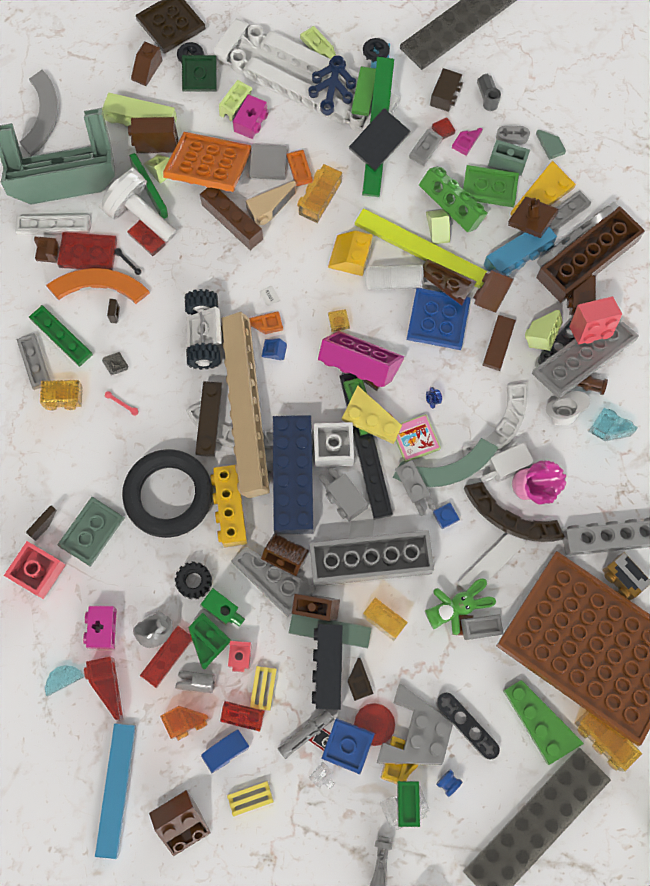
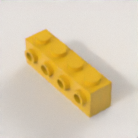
M235 465L213 468L214 474H210L212 486L216 487V493H213L214 505L218 504V511L215 512L216 523H220L221 528L220 531H217L219 543L222 542L224 548L246 545L247 537L242 498L237 488L239 480Z

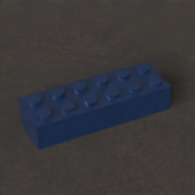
M311 415L273 416L274 534L276 533L277 535L313 534Z

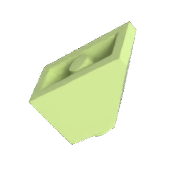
M555 310L532 321L530 328L525 333V339L528 342L529 348L551 350L563 323L560 310Z

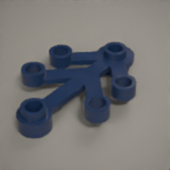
M339 55L331 58L329 66L312 73V81L317 85L310 86L308 89L309 96L316 98L320 91L328 87L326 99L320 103V111L326 116L334 112L333 97L336 88L343 96L342 100L345 104H350L353 101V94L338 79L339 74L346 80V87L352 90L356 87V79L345 69L346 62ZM332 72L331 77L322 81L323 76Z

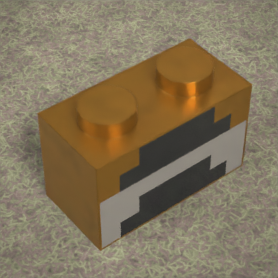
M625 552L620 554L602 570L605 573V578L610 583H614L618 588V592L628 600L636 598L650 585V579Z

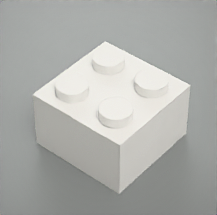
M352 422L314 423L315 467L354 465Z

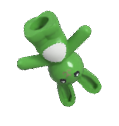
M478 579L466 591L456 594L452 600L442 590L435 588L433 591L434 595L443 603L424 611L431 627L436 629L451 620L452 633L458 635L460 633L459 615H467L474 609L494 606L496 599L488 596L476 600L473 598L486 587V579Z

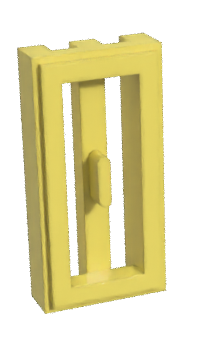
M256 666L250 708L271 710L277 669ZM260 671L264 673L259 705L255 704ZM272 673L267 706H263L267 675Z
M268 781L227 795L233 817L274 802ZM265 787L266 791L236 802L233 800L234 797ZM266 795L268 796V800L236 811L235 806Z

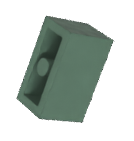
M496 139L488 166L503 171L519 173L522 176L530 149Z

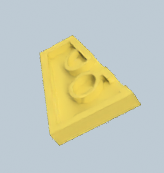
M357 386L341 419L344 422H352L353 426L394 444L402 427L395 418L359 386Z

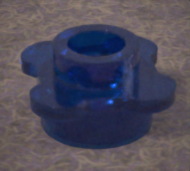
M430 387V391L426 392V401L432 409L435 408V405L442 402L441 392L434 387Z

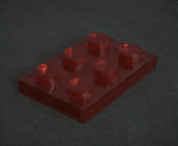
M62 232L57 265L59 268L113 270L117 237Z

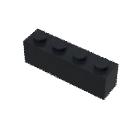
M318 624V628H314V641L318 642L317 649H313V662H317V670H313L312 683H316V691H312V704H316V709L341 710L343 625Z

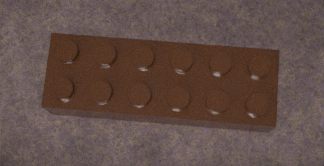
M619 206L541 267L536 278L562 303L592 275L596 276L639 242L645 230Z

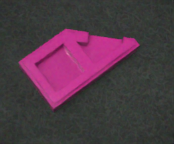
M477 128L474 131L460 132L452 144V149L467 156L483 129Z

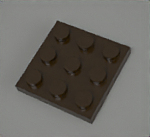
M160 0L135 15L136 20L164 54L206 29L204 22L185 0Z

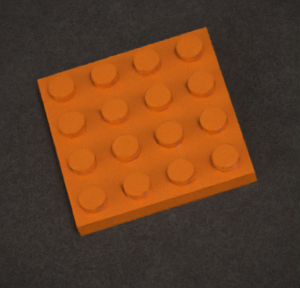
M183 132L163 171V178L234 192L251 153V145Z

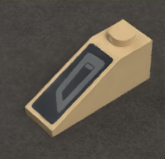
M295 180L246 200V208L251 219L258 225H265L271 221L296 194Z

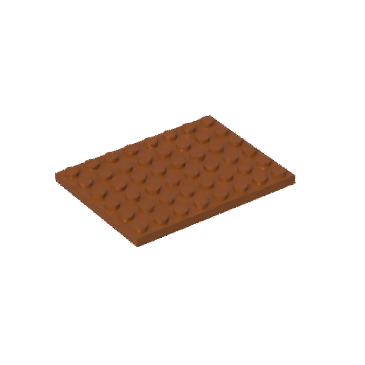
M556 551L496 647L632 743L640 746L650 730V614Z

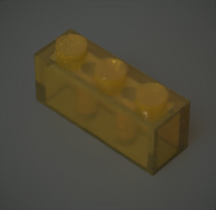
M323 164L321 169H317L313 182L309 183L306 188V194L304 197H300L298 201L299 215L318 223L342 183V172Z
M588 711L574 723L578 727V733L585 739L588 737L593 743L592 747L600 755L604 754L608 759L607 763L615 771L625 772L642 755L640 750L630 740Z

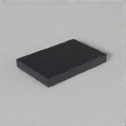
M384 108L349 146V150L373 171H376L411 131Z

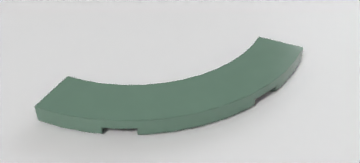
M481 438L466 456L454 463L433 468L416 467L426 487L451 485L479 471L493 457L499 447ZM402 460L399 466H401V465H403V464H405V463H407V462H405V461ZM395 472L392 478L401 481L397 472Z

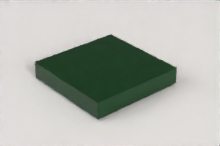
M182 55L183 92H217L216 55Z

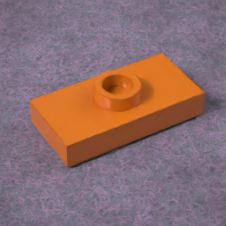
M304 150L287 153V160L293 180L296 182V187L313 183Z

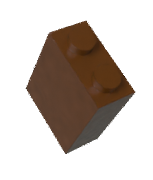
M174 117L131 118V125H128V135L131 136V145L135 146L136 153H173L178 144L179 137Z

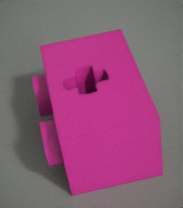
M247 95L233 120L234 132L253 139L255 134L259 133L262 121L268 117L267 102Z
M89 606L88 612L85 613L87 632H84L83 636L86 648L115 649L117 609L114 606ZM99 624L104 626L103 630L100 629V632L96 630V626H99Z

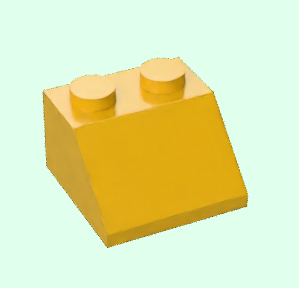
M356 230L337 235L328 268L363 276L373 235Z

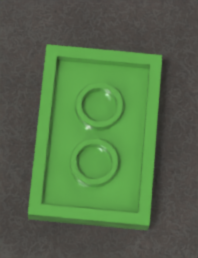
M467 165L463 190L469 192L472 196L471 198L476 202L514 208L519 173Z

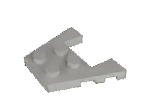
M399 684L393 703L413 710L404 748L402 750L383 743L377 763L442 765L453 723L405 686Z

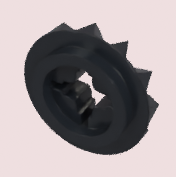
M380 38L369 39L363 45V55L366 56V60H371L373 63L377 61V57L387 58L390 53L388 43ZM374 47L377 51H379L378 54H376V52H373Z
M194 42L184 43L177 50V58L181 63L182 55H188V51L191 55H204L203 48Z

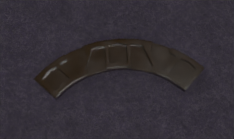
M483 482L465 485L464 491L477 511L502 531L518 538L538 542H553L565 538L558 520L528 521L521 519L520 516L501 508L488 492Z

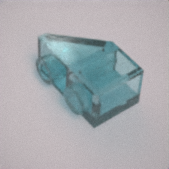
M603 408L588 432L603 441L629 437L638 427L630 420L619 417L615 411Z

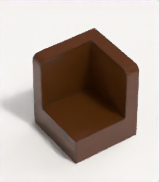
M35 236L34 242L37 245L35 260L57 263L60 246L56 238Z

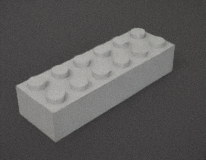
M429 530L309 543L314 586L428 575L434 571Z

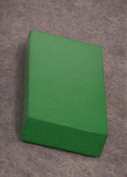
M397 781L398 827H420L419 781Z

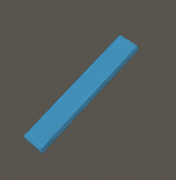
M114 724L95 857L118 858L135 725Z

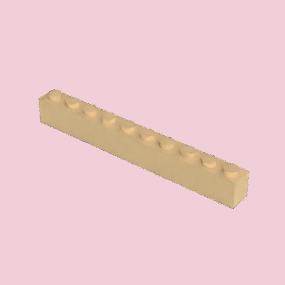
M238 312L221 318V332L224 338L222 346L226 357L224 364L227 368L226 382L229 386L228 399L231 405L230 417L233 423L232 435L235 442L233 450L236 456L237 464L235 469L239 480L237 488L241 495L253 498L270 493L250 319L242 312Z

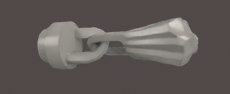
M378 836V840L375 842V847H378L377 860L370 886H386L385 867L388 850L392 849L393 843H391V838ZM381 848L385 849L384 855L381 854ZM380 862L383 863V864H382V868H379V863H380Z

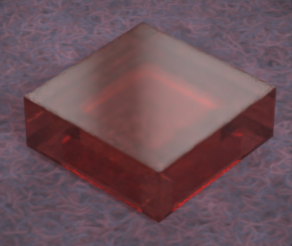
M447 117L432 124L433 131L442 136V140L455 134L456 130Z

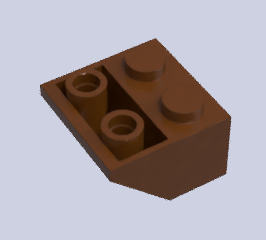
M496 269L487 271L482 279V282H484L483 287L478 288L473 297L475 299L474 304L496 313L514 278Z
M187 790L149 813L155 832L173 856L211 833L199 808Z

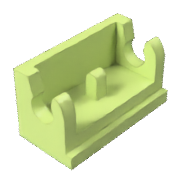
M237 80L220 102L219 116L224 118L227 114L229 120L232 121L234 114L247 95H251L252 87Z

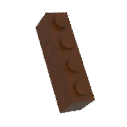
M207 187L200 193L202 206L250 251L263 240L262 228L220 189Z

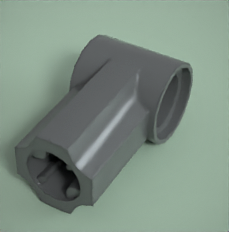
M483 74L477 79V84L484 100L483 107L487 111H494L498 108L501 92L496 88L492 76Z

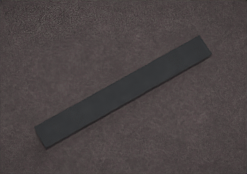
M351 373L339 375L346 407L349 404V400L343 383L357 378L356 375ZM353 426V437L373 519L392 516L391 504L374 436L370 433L360 436L358 428Z

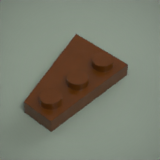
M429 259L422 265L424 278L461 306L475 287L476 281Z

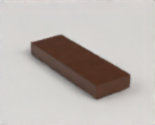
M498 315L482 366L498 371L501 370L516 320Z

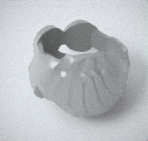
M160 611L139 622L133 628L136 640L146 648H154L164 644L173 631L172 620Z

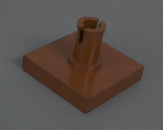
M525 197L509 219L508 226L541 238L558 214V208L542 203L539 199Z

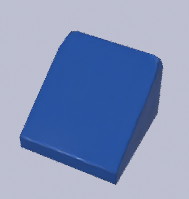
M280 338L265 339L262 357L284 360L287 343Z

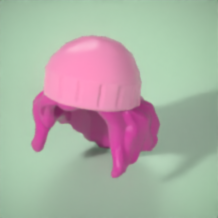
M539 461L530 468L518 471L513 477L512 488L517 497L522 500H532L539 505L550 504L564 490L566 474L554 462Z

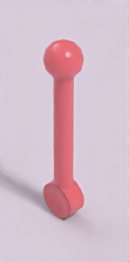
M110 391L105 392L106 398H111L122 405L132 415L136 416L138 414L137 408L128 406L114 397Z

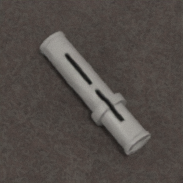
M326 709L317 718L308 721V725L277 749L287 759L316 734L319 735L320 731L335 719Z

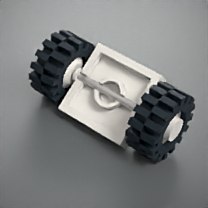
M199 289V291L193 290V292L189 291L184 296L185 312L191 314V316L186 317L187 366L193 367V369L199 368V370L203 368L213 369L221 364L220 347L216 346L221 344L218 295L214 291L209 292L207 289L205 291L203 289Z

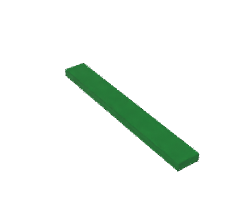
M377 57L370 123L384 108L389 112L395 60L393 58ZM365 164L363 196L380 197L383 164L376 171H373Z

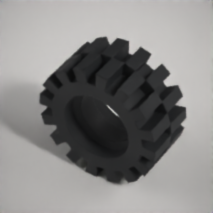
M191 561L192 563L187 562L185 566L179 567V572H176L175 586L185 598L199 599L201 596L204 597L205 593H208L210 591L209 588L212 586V576L207 567L203 566L202 563H196L195 561ZM192 573H197L201 577V583L196 588H190L186 584V578Z

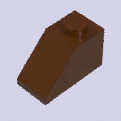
M144 41L135 57L131 75L132 81L144 86L148 85L163 61L160 47Z
M595 275L589 277L567 298L566 306L569 308V315H574L579 304L596 300Z
M294 594L292 614L326 621L337 620L340 599Z

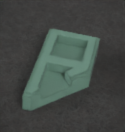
M537 130L536 135L549 160L566 153V149L558 136Z

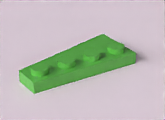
M522 680L503 691L547 765L554 763L584 744Z

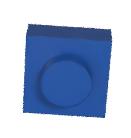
M451 503L433 511L441 529L460 520Z

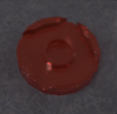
M377 703L367 704L355 716L354 725L375 733L372 746L386 743L394 734V716L384 705Z

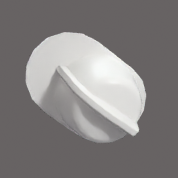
M581 391L569 392L561 398L548 403L546 413L553 419L554 425H570L576 420L578 414L584 412L589 407L590 398Z

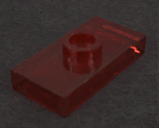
M141 220L127 231L128 235L151 256H154L166 245Z

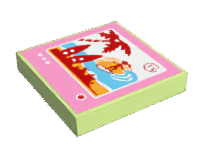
M426 414L401 423L402 427L395 441L405 462L415 460L441 449Z

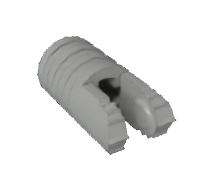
M179 671L178 676L180 678L192 680V682L177 681L176 689L213 693L215 685L214 674Z

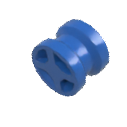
M450 769L439 779L436 785L439 788H443L445 794L450 797L461 786L463 781L457 779L454 776V772Z

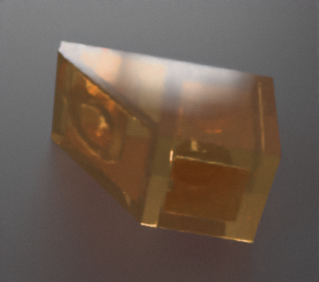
M181 706L160 716L170 738H177L178 741L189 736L188 731L196 728V731L208 725L207 721L210 720L209 715Z

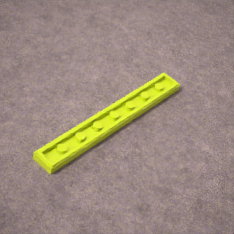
M364 208L357 217L355 226L424 261L429 259L476 281L475 287L482 288L484 285L482 279L487 272L486 270Z

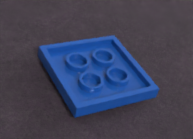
M416 288L406 340L461 350L471 298L467 297L461 306L444 292Z

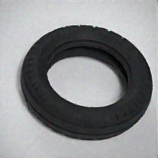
M173 449L158 450L138 460L128 472L122 490L123 505L133 524L149 535L162 538L177 537L197 527L207 515L213 496L210 476L201 462L188 453ZM164 468H175L185 472L193 480L195 486V495L190 507L180 516L171 519H160L150 515L143 508L141 502V490L146 479L154 472Z

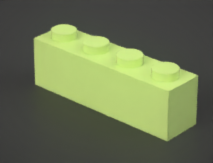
M109 92L102 108L105 120L110 123L124 124L127 127L131 125V118L174 117L175 122L177 120L174 107Z

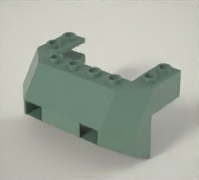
M102 108L84 111V121L91 146L23 158L13 124L0 125V159L3 165L1 184L6 194L28 204H37L102 192L115 177L111 142Z

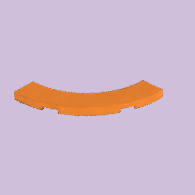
M83 269L70 272L46 285L58 300L85 287L114 289L128 297L135 304L150 294L149 290L134 278L109 269Z

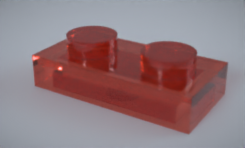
M224 701L220 722L260 732L265 711Z

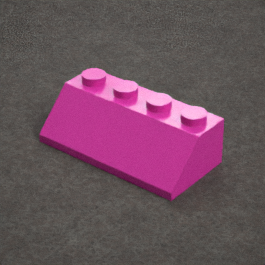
M337 331L322 339L318 360L324 362L326 366H334L344 373L354 374L358 379L371 381L378 387H385L392 382L405 356Z

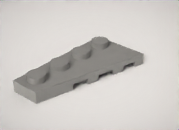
M245 547L231 562L287 617L292 614L294 594L311 595L316 590V587L262 560L261 555Z

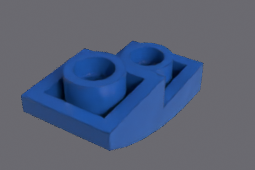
M237 729L202 753L201 757L212 774L227 765L230 760L248 750L249 745Z

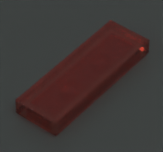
M177 626L140 676L157 688L192 642L191 635Z

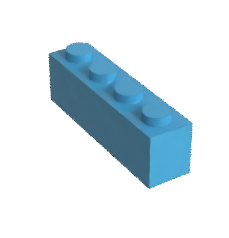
M550 227L547 228L541 238L525 232L486 256L483 265L488 271L496 269L509 276L512 273L511 271L521 269L530 259L533 261L543 251L551 250L555 246L554 242L557 236Z

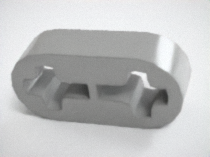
M501 126L497 130L496 139L510 144L522 145L528 141L530 131L524 126Z

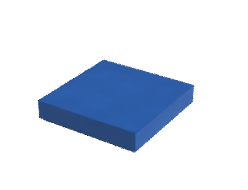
M336 718L321 759L361 774L375 733Z

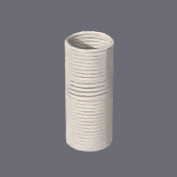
M422 265L367 267L366 284L370 290L423 288L424 274Z

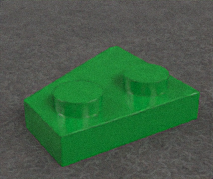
M204 613L188 627L202 669L205 670L232 640Z

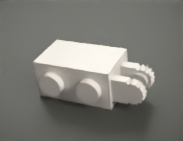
M514 443L508 446L506 451H496L487 464L479 470L483 471L488 467L491 470V473L481 477L482 482L495 478L498 483L514 476L522 469L530 468L535 462L525 443L519 445Z

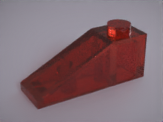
M110 656L86 661L87 667H84L85 679L89 680L90 685L115 720H124L115 659Z

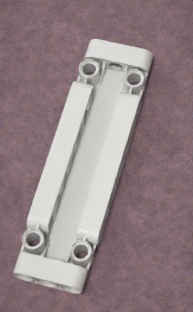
M237 18L232 22L214 48L213 55H216L218 60L232 66L233 71L237 73L243 72L248 79L337 123L344 124L346 122L354 131H364L370 124L372 102L369 116L351 114L356 87L352 90L346 87V80L340 74L338 79L353 94V101L350 104H345L342 100L343 96L336 88L333 97L334 112L329 116L321 113L320 103L326 99L328 87L320 91L316 98L309 96L308 89L310 86L317 85L312 81V73L329 66L331 59L273 31L265 34L260 25H250ZM346 67L345 69L351 77L356 79L357 86L359 73ZM332 72L323 76L322 81L331 77ZM392 93L389 113L393 115L400 102V97Z

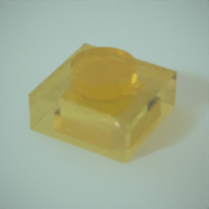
M346 309L328 312L331 332L350 329Z

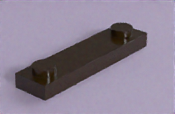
M203 381L196 455L215 457L222 382Z

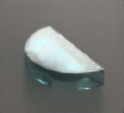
M64 665L57 667L49 674L46 681V696H50L84 678L85 675L74 666Z

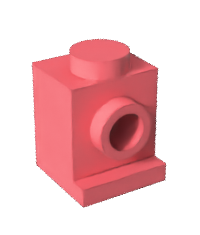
M230 641L228 667L232 668L233 672H244L245 669L250 668L251 642ZM237 653L243 654L241 660H236L235 656Z

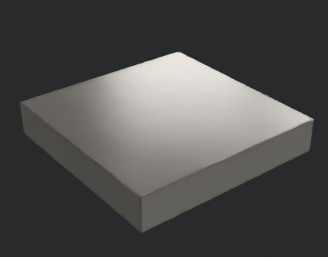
M252 144L250 178L285 180L287 146Z

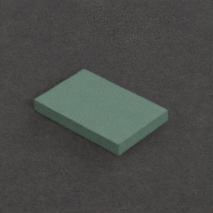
M91 497L57 545L91 567L125 518L94 497Z

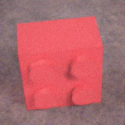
M613 296L579 304L569 327L578 345L583 343L589 344L599 339H608L613 336L622 312Z
M26 541L3 576L44 599L66 565Z

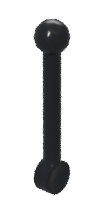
M120 248L115 249L116 256H120L134 270L136 275H140L141 269L136 268L122 254Z

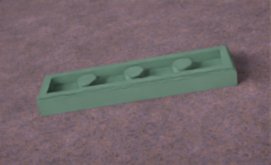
M292 614L289 634L314 638V628H318V624L343 625L342 644L368 649L372 629L370 627Z

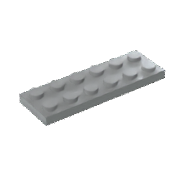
M620 319L613 336L610 338L579 345L576 339H574L533 369L532 374L559 399L634 343L639 335Z

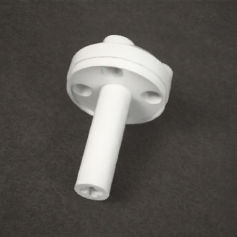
M131 168L112 183L99 208L113 219H117L129 209L167 243L177 230L139 197L147 181L137 170Z

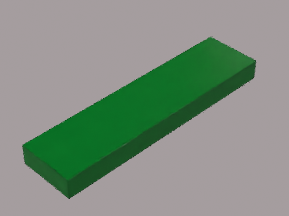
M130 154L131 166L147 181L144 189L157 212L163 219L167 218V207L137 154Z
M43 305L29 316V319L79 367L93 355Z

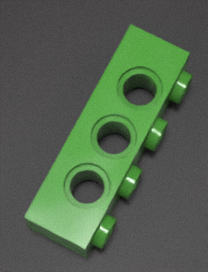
M439 166L429 168L419 186L467 233L476 230L488 214L484 207L471 198V194L463 190L456 180L451 179L446 174L445 169Z

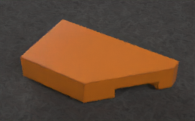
M279 311L249 318L250 326L264 334L283 330Z

